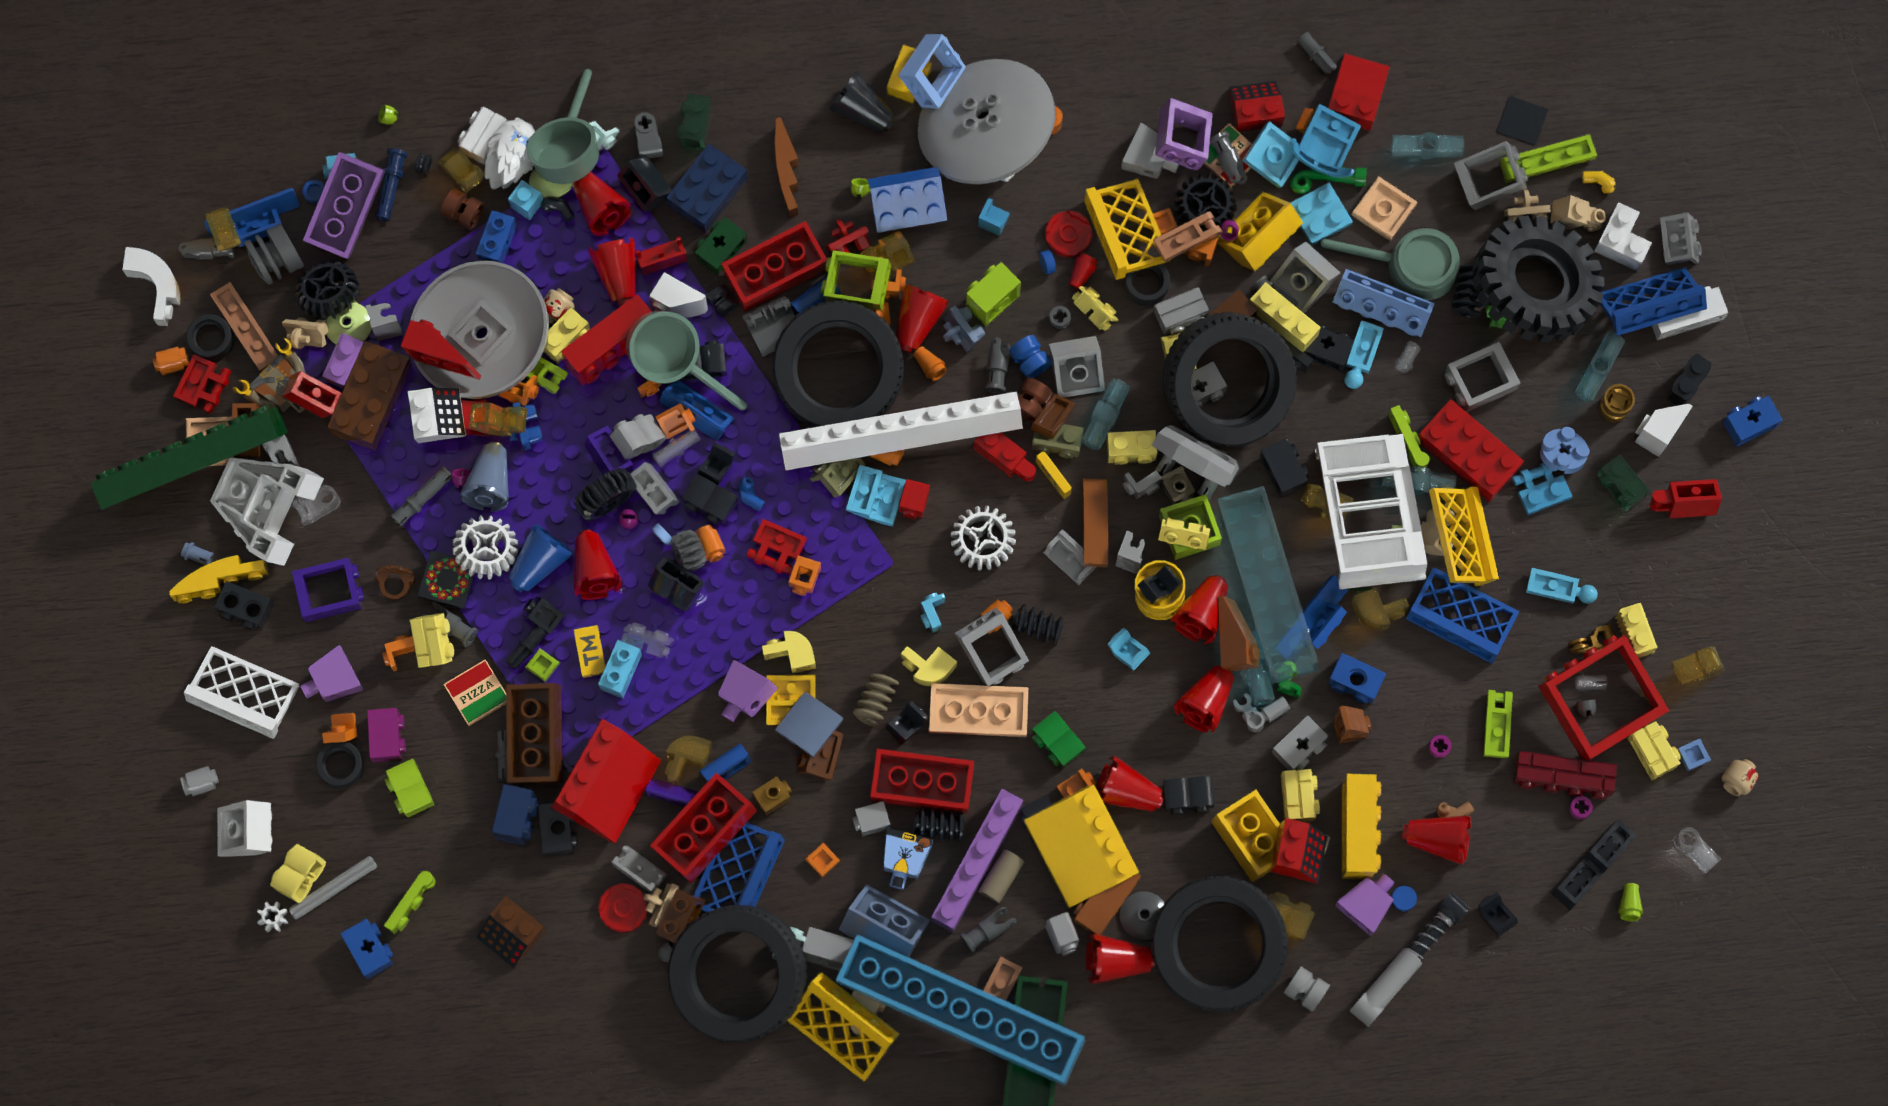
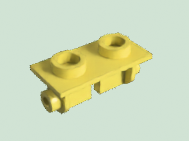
M1080 286L1079 289L1082 293L1077 292L1072 297L1074 304L1085 315L1091 309L1094 311L1089 319L1099 330L1107 331L1111 327L1110 321L1119 320L1115 316L1116 311L1109 304L1106 303L1104 305L1098 299L1100 295L1092 287Z
M1170 518L1167 520L1162 519L1159 541L1206 550L1210 529L1206 528V525L1189 522L1188 529L1183 528L1184 521Z

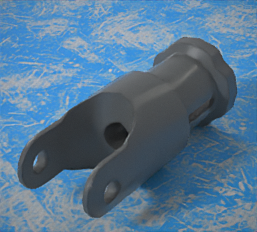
M1222 132L1213 136L1210 139V145L1214 146L1218 154L1217 159L1222 170L1227 174L1232 183L1244 184L1247 181V175L1237 150L1233 149L1229 141V133Z
M228 237L227 240L204 238L183 242L178 246V250L184 258L210 260L221 256H229V258H234L235 256L233 237Z
M994 337L990 343L987 362L988 382L984 390L989 393L1003 394L1006 390L1004 378L1005 374L1008 373V351L1010 345L1007 342L1001 344V340L998 337Z
M433 602V606L438 611L444 613L445 619L449 621L450 631L447 633L448 636H453L463 642L462 645L464 647L470 646L478 633V629L469 627L462 622L460 617L438 603Z
M1007 907L1000 908L977 923L976 928L967 934L962 933L960 935L961 940L970 953L975 952V948L982 943L990 942L1016 924L1017 920L1015 918H1011L1003 924H994L1007 913Z

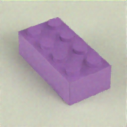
M338 152L303 241L349 259L385 170Z

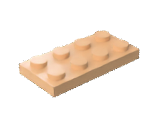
M931 683L929 733L1027 737L1028 687Z

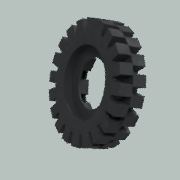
M1529 215L1520 216L1515 222L1510 219L1502 223L1499 228L1497 227L1477 253V259L1474 261L1472 272L1477 273L1473 278L1474 289L1482 290L1478 295V299L1482 307L1493 305L1487 314L1495 322L1505 317L1507 320L1502 328L1513 334L1517 327H1520V338L1531 341L1537 334L1539 342L1550 343L1554 337L1558 342L1567 339L1570 334H1576L1591 318L1603 297V293L1600 292L1604 288V277L1598 276L1602 271L1599 259L1589 261L1595 253L1588 243L1581 247L1576 245L1582 238L1578 233L1572 230L1566 237L1563 235L1566 225L1555 220L1550 228H1548V219L1541 216H1536L1532 222ZM1528 256H1539V259L1549 265L1554 264L1558 268V274L1563 281L1561 293L1551 300H1539L1526 294L1519 286L1515 277L1517 263Z

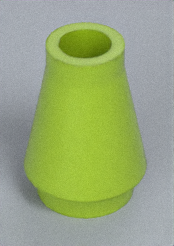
M1624 884V891L1618 910L1622 920L1638 921L1640 920V915L1643 914L1638 884Z

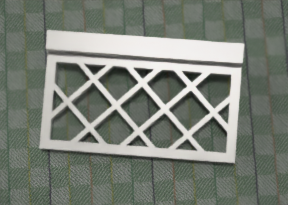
M211 646L191 685L188 684L185 689L184 695L186 701L274 739L278 732V726L300 686L294 681ZM216 655L223 658L226 665L212 670L210 662L213 656ZM238 666L244 667L248 675L234 679L230 669ZM228 670L231 680L217 685L214 674ZM261 675L267 677L269 684L256 689L252 678ZM212 677L215 686L207 689L198 686L202 678ZM250 680L253 690L239 694L236 684ZM233 685L236 696L230 698L222 697L220 689ZM281 685L291 688L288 695L280 698L277 697L274 689ZM272 689L275 699L261 704L258 693ZM252 695L256 696L259 705L251 708L243 706L241 699ZM277 704L279 712L276 718L273 719L266 716L263 708Z

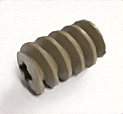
M873 673L868 677L871 682H867L864 686L867 691H862L861 697L864 700H858L857 706L859 708L854 709L853 714L861 722L871 727L879 728L880 726L875 720L884 719L879 714V711L888 710L883 705V702L890 703L892 701L887 696V693L895 694L896 691L890 686L891 684L899 685V682L889 676Z

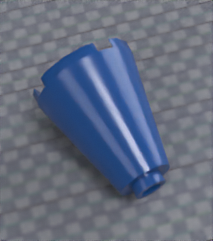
M537 524L531 528L509 575V578L512 580L510 585L519 592H522L523 589L528 592L572 555V551L558 538H554L549 534L550 532Z

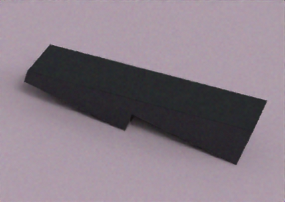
M1618 819L1551 895L1571 911L1637 835Z

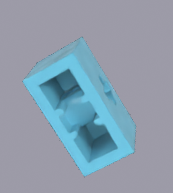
M617 640L599 681L600 690L619 698H624L642 656L639 648Z

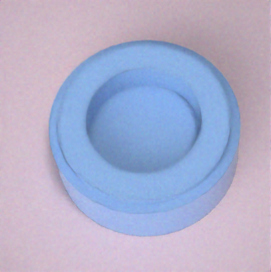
M657 523L652 528V531L666 546H669L672 537Z

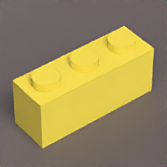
M1266 282L1250 299V302L1258 309L1257 316L1302 353L1319 335L1321 327Z

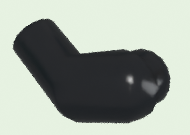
M550 195L541 202V208L545 212H551L552 209L558 211L566 223L575 218L574 213L564 199Z

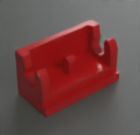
M680 236L676 237V240L643 251H635L643 276L688 261Z

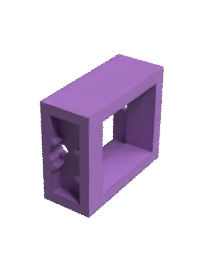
M1170 98L1160 109L1155 156L1197 171L1208 159L1213 113ZM1173 123L1198 131L1196 150L1172 141Z

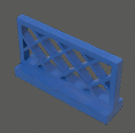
M1685 267L1600 292L1603 293L1600 306L1613 323L1614 332L1617 336L1707 309L1706 289L1703 285H1697ZM1680 277L1684 278L1682 282L1673 280ZM1653 285H1661L1660 288H1654V287H1651V286H1653ZM1667 287L1677 288L1675 291L1666 290ZM1633 291L1639 292L1637 295L1628 294ZM1645 293L1653 294L1654 296L1653 298L1645 297L1644 295ZM1615 298L1616 300L1613 302L1606 299ZM1623 300L1632 301L1631 304H1625L1621 302Z
M1433 567L1406 620L1493 664L1520 611L1465 583H1450L1448 574ZM1436 576L1443 580L1446 588L1434 590L1431 582L1433 577ZM1457 589L1465 591L1467 599L1456 601L1452 591ZM1448 592L1452 603L1440 606L1437 595ZM1432 596L1436 607L1428 609L1420 605L1422 598ZM1479 600L1486 602L1489 610L1478 613L1474 602ZM1469 603L1473 614L1462 617L1458 606ZM1453 607L1457 618L1449 620L1444 617L1442 610ZM1503 611L1511 615L1509 622L1499 624L1496 613ZM1491 614L1495 625L1483 628L1480 617ZM1475 618L1479 629L1475 631L1466 629L1464 621ZM1497 630L1500 638L1498 644L1488 640L1485 632Z
M746 823L742 827L745 835L733 840L731 839L724 847L731 846L735 857L722 862L719 852L706 867L694 896L701 897L703 893L711 890L715 902L704 905L702 911L709 912L715 910L712 909L717 906V909L721 908L720 904L732 899L735 905L756 907L785 842L781 834ZM757 834L766 836L763 845L754 849L750 837ZM747 839L751 850L738 855L734 844ZM753 855L755 860L753 868L744 871L740 860ZM737 861L741 873L728 878L724 866ZM721 868L725 879L712 884L709 878L711 872ZM743 877L745 882L743 890L734 893L730 882ZM727 884L731 895L718 900L714 889Z

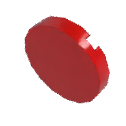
M1073 210L1059 212L1047 223L1045 229L1046 242L1049 248L1057 255L1063 257L1078 256L1090 245L1092 239L1090 223L1079 212Z
M626 883L608 888L600 898L598 907L600 918L608 928L615 932L626 933L634 931L642 925L648 911H646L648 905L647 901L643 899L644 894L634 885Z

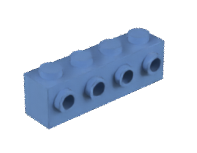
M1348 269L1343 274L1333 303L1338 304L1342 309H1351L1360 313L1365 318L1379 320L1388 327H1396L1404 330L1409 335H1417L1419 337H1422L1435 304Z

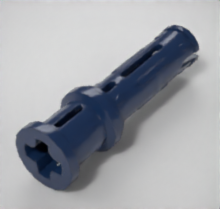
M387 149L389 156L386 167L383 168L385 170V177L375 218L382 221H390L399 179L404 174L402 168L408 153L400 149Z

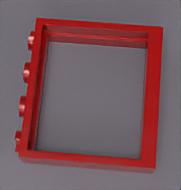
M1613 635L1602 641L1604 646L1599 649L1593 647L1585 651L1583 659L1578 662L1576 659L1563 665V671L1558 674L1556 671L1549 673L1544 677L1545 682L1538 685L1581 760L1594 758L1669 711L1625 635L1620 637ZM1618 648L1652 708L1590 745L1556 685Z

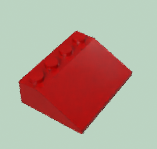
M602 719L596 726L551 808L615 844L661 760L625 731Z

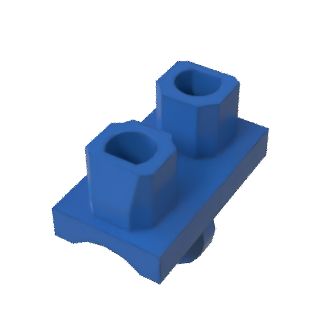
M520 402L514 403L513 408L517 423L513 422V417H506L507 425L501 428V432L503 435H509L511 441L518 440L516 433L519 432L524 450L532 449L531 444L543 440L539 426L527 429L525 423L538 419L535 406H521Z

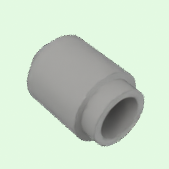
M209 766L185 773L186 776L180 777L186 796L191 794L196 796L216 789L215 784L219 783L215 769L210 770Z

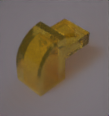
M456 147L437 162L448 177L464 193H468L484 179L482 177L485 175L478 166L473 165L463 151Z
M227 206L205 214L219 252L241 245Z
M492 403L472 404L469 428L497 436H512V433L525 432L527 409L524 407L502 408Z
M1376 588L1353 596L1351 601L1359 620L1365 626L1375 630L1388 629L1390 625L1389 618L1391 617L1392 620L1399 619L1405 616L1404 612H1407L1409 608L1406 597L1383 605Z
M1715 646L1698 650L1692 655L1671 663L1681 686L1698 679L1702 681L1725 670Z
M691 735L683 736L673 741L666 751L668 757L674 758L673 761L669 760L665 774L668 775V781L678 785L686 763L704 768L712 749V742Z

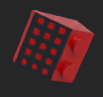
M1276 81L1229 87L1235 128L1238 132L1262 129L1267 122H1271L1276 127L1283 126L1285 114L1282 96Z
M1285 818L1279 825L1270 872L1318 884L1328 836L1311 824Z

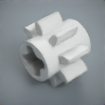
M266 902V908L263 911H257L262 916L258 924H267L265 927L267 932H270L271 928H275L280 932L279 926L282 923L288 924V921L283 916L288 911L286 909L279 910V902H276L274 906H270ZM271 912H274L276 914V921L272 922L269 919L271 918Z

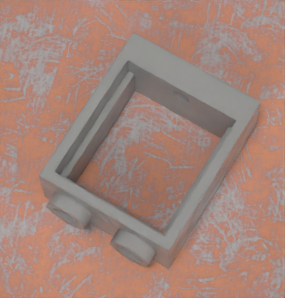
M1505 141L1454 163L1468 203L1474 210L1527 189L1525 181L1528 180L1524 168H1519L1517 160L1520 159V156L1515 146H1511ZM1506 154L1516 183L1480 198L1470 169Z
M1500 342L1448 364L1444 374L1447 384L1450 387L1453 386L1456 392L1455 399L1457 404L1463 407L1466 412L1516 391L1521 384ZM1490 356L1504 385L1471 398L1458 369Z
M996 608L955 632L979 678L987 686L999 684L1003 681L1004 676L1011 672H1018L1029 661L1003 613ZM1000 625L1016 656L987 673L971 643Z

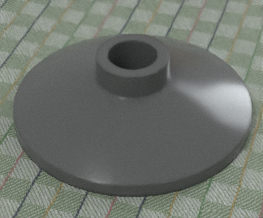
M1142 891L1130 895L1122 904L1119 914L1120 923L1124 931L1134 939L1142 941L1151 940L1153 925L1160 909L1164 905V901L1151 892ZM1141 911H1147L1149 917L1147 919L1141 918Z

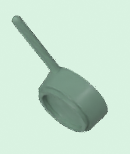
M585 69L582 73L568 117L556 119L541 126L534 132L527 144V155L539 176L548 182L568 184L578 181L588 175L598 161L599 149L595 131L588 122L577 118L592 76L590 69Z
M1421 228L1409 232L1397 243L1391 253L1323 239L1320 242L1321 247L1325 249L1389 262V274L1397 289L1425 300L1437 299L1448 293L1456 283L1459 274V253L1456 245L1446 234L1435 229Z
M654 311L641 316L635 321L627 335L626 351L630 362L644 378L655 383H671L683 378L690 372L739 410L747 408L745 401L695 365L699 355V338L694 326L685 317L674 312Z

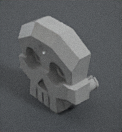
M1175 425L1166 426L1162 429L1152 443L1153 447L1164 453L1158 466H1156V470L1161 472L1164 469L1163 474L1171 472L1175 463L1178 462L1205 477L1197 493L1202 496L1208 488L1206 495L1209 500H1211L1218 484L1223 487L1230 485L1239 471L1237 461L1228 456L1226 451L1215 447L1211 443H1207V441Z

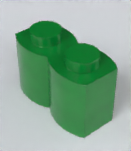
M1056 711L1032 729L1034 735L1031 737L1040 749L1044 747L1049 752L1047 757L1055 767L1059 765L1064 769L1086 751L1084 744Z

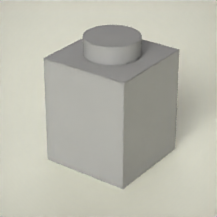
M884 801L855 809L856 816L852 817L855 830H860L862 837L890 828Z

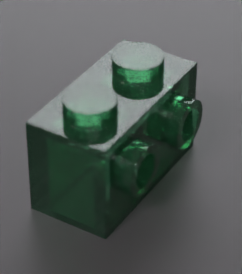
M688 94L687 102H682L681 115H684L683 124L679 123L677 137L681 138L683 148L698 150L706 148L712 113L711 97Z
M1620 454L1604 465L1597 474L1602 486L1611 492L1616 503L1624 508L1626 512L1643 501L1650 492Z

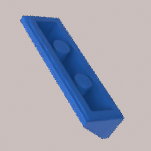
M680 380L672 382L663 391L660 398V403L668 409L680 403L685 410L689 408L696 420L692 423L693 426L715 441L719 440L734 420L732 416Z

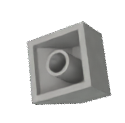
M1305 242L1292 251L1269 282L1274 283L1273 287L1277 291L1282 289L1298 301L1297 308L1306 313L1330 288L1341 273Z
M1096 336L1049 344L1057 395L1065 398L1105 391L1101 350Z

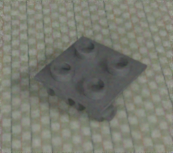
M785 295L742 315L763 357L774 352L781 332L795 317L791 309L792 306Z

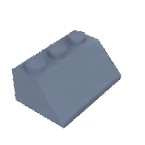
M866 884L849 907L839 930L851 938L855 939L859 935L909 958L930 920Z

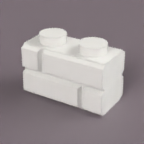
M481 107L479 112L475 111L471 116L469 122L471 126L468 131H463L459 136L460 152L485 165L489 150L487 144L494 137L493 133L499 129L501 124L507 122V119L485 107Z

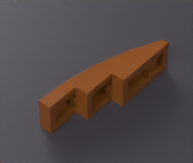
M781 117L776 119L775 128L777 174L788 215L793 217L798 215V206L792 194L798 191V182L792 169L798 167V158Z
M1083 479V566L1108 567L1107 479Z

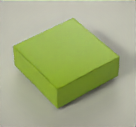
M539 648L525 668L546 683L560 663Z

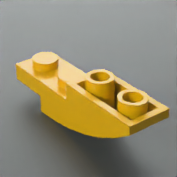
M238 555L223 558L189 574L169 591L170 597L174 602L178 601V603H188L192 601V598L202 597V599L214 598L216 594L222 591L221 583L225 585V582L228 581L237 584L238 580L247 578L249 581L259 580L263 578V575H268V568L264 560L242 564V560Z

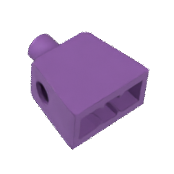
M340 645L312 664L308 670L313 679L300 685L306 698L320 692L325 702L363 690Z
M734 660L718 693V696L728 703L721 715L731 722H734L740 711L753 717L776 692L778 687L769 679Z
M1385 874L1376 883L1367 877L1344 895L1335 906L1371 936L1393 902V898L1387 892L1394 885V882Z

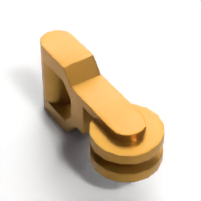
M1604 625L1594 629L1592 636L1588 638L1590 647L1588 644H1583L1587 642L1586 638L1570 641L1568 647H1573L1570 649V653L1579 654L1593 647L1599 649L1604 646L1598 642L1596 636L1599 633H1603L1604 639L1613 636L1611 625Z

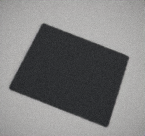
M1510 96L1497 132L1536 145L1548 109Z

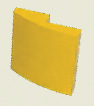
M767 675V679L776 685L778 689L766 702V725H779L804 692L815 698V675Z

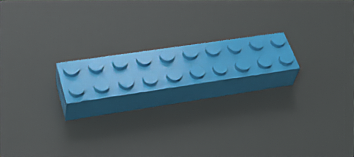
M859 935L856 936L836 979L839 985L1063 1086L1066 1085L1085 1043V1037Z

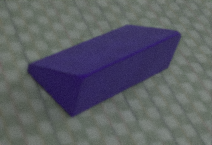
M651 779L645 790L649 797L683 807L698 793L695 790L658 779Z

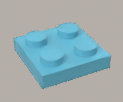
M1267 122L1242 161L1277 188H1281L1299 160L1290 149L1292 138L1271 122Z
M1330 183L1291 202V205L1303 221L1300 228L1311 246L1349 227L1353 223Z

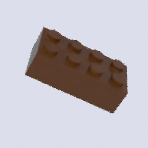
M364 341L328 424L331 435L376 451L412 368L410 358Z
M556 683L506 685L507 783H563L561 685Z

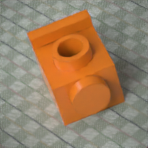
M1218 238L1209 239L1184 252V254L1188 255L1187 257L1193 261H1205V266L1209 267Z
M797 556L789 579V587L793 588L792 592L802 596H806V593L812 594L821 571L820 562ZM808 576L809 580L805 583L800 581V578Z

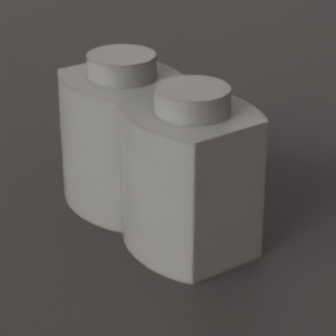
M640 414L629 422L625 420L619 422L614 426V431L610 435L625 459H631L641 453L650 452L658 448L667 438L651 414L645 416Z
M1066 912L1048 919L1045 928L1055 953H1061L1062 956L1075 952L1079 938L1069 913Z

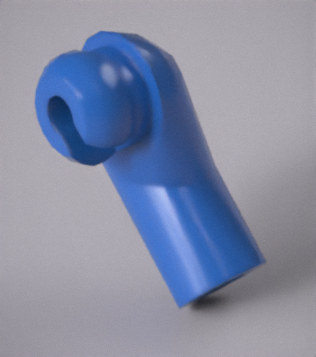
M744 477L738 485L740 500L760 512L765 501L755 496L753 479Z

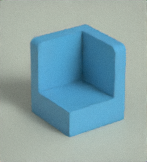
M988 198L979 216L978 227L1000 236L1010 213L993 206V200Z

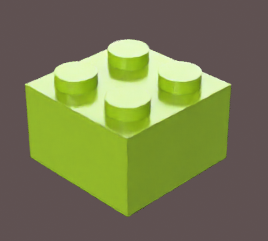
M1002 262L997 266L992 265L984 273L985 277L978 282L976 280L967 288L966 307L985 327L1020 296L1021 281Z
M1206 494L1160 509L1159 518L1161 523L1162 519L1167 520L1170 518L1184 521L1183 528L1188 529L1189 522L1206 525V528L1210 529L1206 550L1220 546L1222 537ZM1169 543L1174 560L1205 551L1203 549H1194L1188 546Z

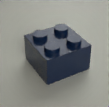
M503 785L492 830L497 840L526 846L527 840L531 841L534 826H531L533 816L537 817L538 805H540L533 790Z

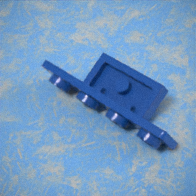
M289 188L205 220L204 224L210 238H213V240L234 232L239 247H241L249 239L251 243L256 241V235H259L261 238L267 237V229L279 223L281 224L279 214L298 208L300 204L294 189Z
M1330 575L1274 646V649L1286 662H1292L1304 645L1319 649L1347 613L1342 606L1337 604L1348 589H1339L1336 576Z

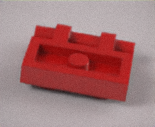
M193 354L173 397L195 408L199 401L203 400L206 403L202 410L211 414L214 407H217L220 402L219 396L223 388L228 386V378L232 371L223 367L220 375L214 373L217 367L214 362ZM209 381H212L215 385L211 393L204 392Z
M762 519L753 539V542L761 545L759 551L750 548L746 557L755 560L754 563L758 565L764 564L774 568V571L779 574L783 572L791 576L794 567L786 564L788 558L796 560L797 556H800L807 537ZM768 549L781 554L779 559L767 556Z

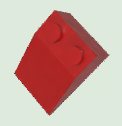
M1344 54L1328 109L1361 125V129L1371 131L1390 66Z
M420 319L419 322L410 321L401 347L416 362L480 380L481 375L441 335L439 330L433 327V323Z

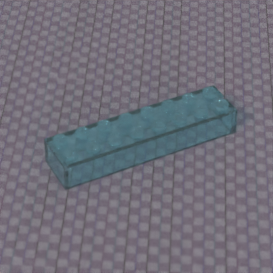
M1264 486L1218 498V509L1271 684L1292 679L1293 673H1296L1297 677L1319 671L1316 653Z

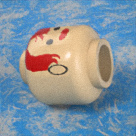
M560 288L549 290L543 298L547 307L549 322L552 325L570 308L574 309L575 307L572 302L574 298Z
M1747 759L1732 761L1722 775L1724 789L1734 796L1749 794L1759 778L1755 770L1756 766Z

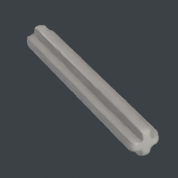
M368 856L305 897L301 903L291 906L289 908L293 918L299 919L376 869L377 864L371 856Z

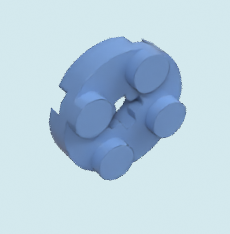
M1564 427L1563 429L1552 430L1545 435L1541 443L1540 457L1543 463L1551 470L1557 471L1558 469L1565 471L1564 474H1572L1584 466L1590 451L1584 439L1575 433L1574 429ZM1560 449H1566L1568 451V455L1565 452L1561 453Z

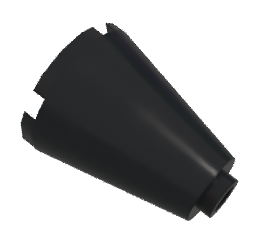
M857 72L853 74L829 107L832 112L879 133L883 130L888 132L895 122L892 118L894 116L892 110L861 74Z

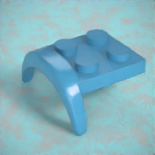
M1319 104L1299 145L1296 139L1293 138L1290 143V149L1299 161L1320 173L1341 178L1352 176L1355 171L1354 169L1341 167L1361 125Z

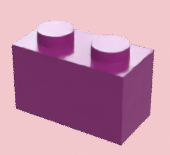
M397 708L367 710L369 752L372 762L402 760V753H406L405 738L401 739V729H405L404 715H400Z

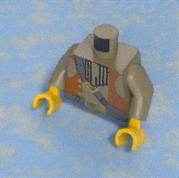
M283 338L287 342L286 348L280 349L277 343L275 346L278 351L285 353V355L280 354L250 384L245 380H238L244 385L242 391H239L238 388L233 387V391L237 394H244L245 399L250 403H257L259 407L269 405V408L277 406L279 411L285 412L292 406L300 413L304 408L282 397V394L290 376L299 371L305 373V369L296 352L291 350L290 341Z

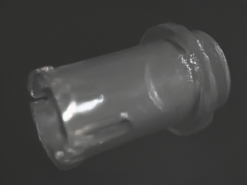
M1407 342L1400 358L1395 360V368L1402 373L1411 371L1413 369L1412 364L1421 350L1420 346L1414 342Z
M1580 673L1579 676H1575V689L1580 690V692H1585V690H1606L1607 683H1597V681H1607L1606 675H1585Z

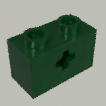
M726 217L720 222L716 221L711 227L710 235L706 240L701 239L696 245V260L719 276L722 272L721 263L735 257L748 241L747 233Z

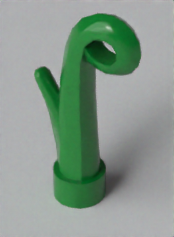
M1356 167L1352 176L1343 178L1328 176L1314 169H1305L1294 174L1290 181V187L1299 194L1310 190L1311 180L1341 182L1366 187L1367 168ZM1303 180L1305 185L1300 186L1297 183Z

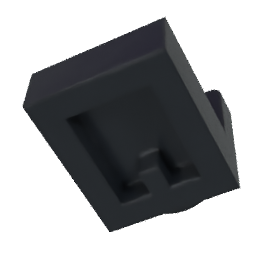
M541 597L531 598L523 608L525 612L522 614L523 618L530 620L547 634L552 633L564 616V614Z

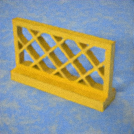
M1138 179L1096 190L1095 187L1086 189L1084 203L1116 280L1125 278L1126 273L1165 263L1161 256L1155 258L1147 254L1151 246L1155 247L1153 240L1160 237L1161 233ZM1135 188L1138 194L1135 200L1124 196L1125 190ZM1111 195L1117 199L1113 206L1103 202L1102 196ZM1120 200L1132 205L1128 213L1116 208ZM1135 207L1145 211L1146 215L1143 220L1131 215ZM1113 213L1125 218L1121 226L1111 222L1110 217ZM1128 220L1140 225L1136 233L1124 228ZM1143 226L1153 231L1154 235L1151 239L1139 234ZM1121 233L1133 237L1129 246L1119 241L1118 237ZM1136 239L1148 244L1144 252L1132 247ZM1130 252L1141 257L1138 263L1129 265L1126 257Z
M1478 487L1467 489H1430V498L1450 583H1474L1475 586H1482L1498 580L1499 576ZM1439 495L1446 502L1444 506L1440 502ZM1450 508L1456 513L1455 518L1449 513ZM1445 519L1450 523V529L1446 526ZM1455 531L1461 536L1460 541L1454 535ZM1450 542L1456 547L1455 552L1451 549ZM1460 554H1462L1466 558L1467 561L1465 564L1459 558ZM1455 565L1462 571L1460 576H1457Z
M821 973L808 986V990L802 997L800 1004H798L797 1010L787 1021L865 1081L890 1045L896 1040L899 1033L830 978ZM812 993L821 999L822 1006H812L810 999ZM829 1010L838 1012L841 1021L832 1022ZM813 1011H823L826 1022L816 1023ZM799 1012H808L810 1023H803L796 1016ZM854 1025L858 1028L861 1036L851 1037L849 1026ZM843 1026L845 1037L835 1038L833 1027ZM827 1027L829 1038L823 1039L819 1036L817 1028ZM868 1041L877 1043L882 1047L879 1052H870ZM852 1042H862L865 1053H854ZM836 1043H846L849 1054H842L838 1051ZM856 1058H866L868 1066L866 1071L857 1066Z

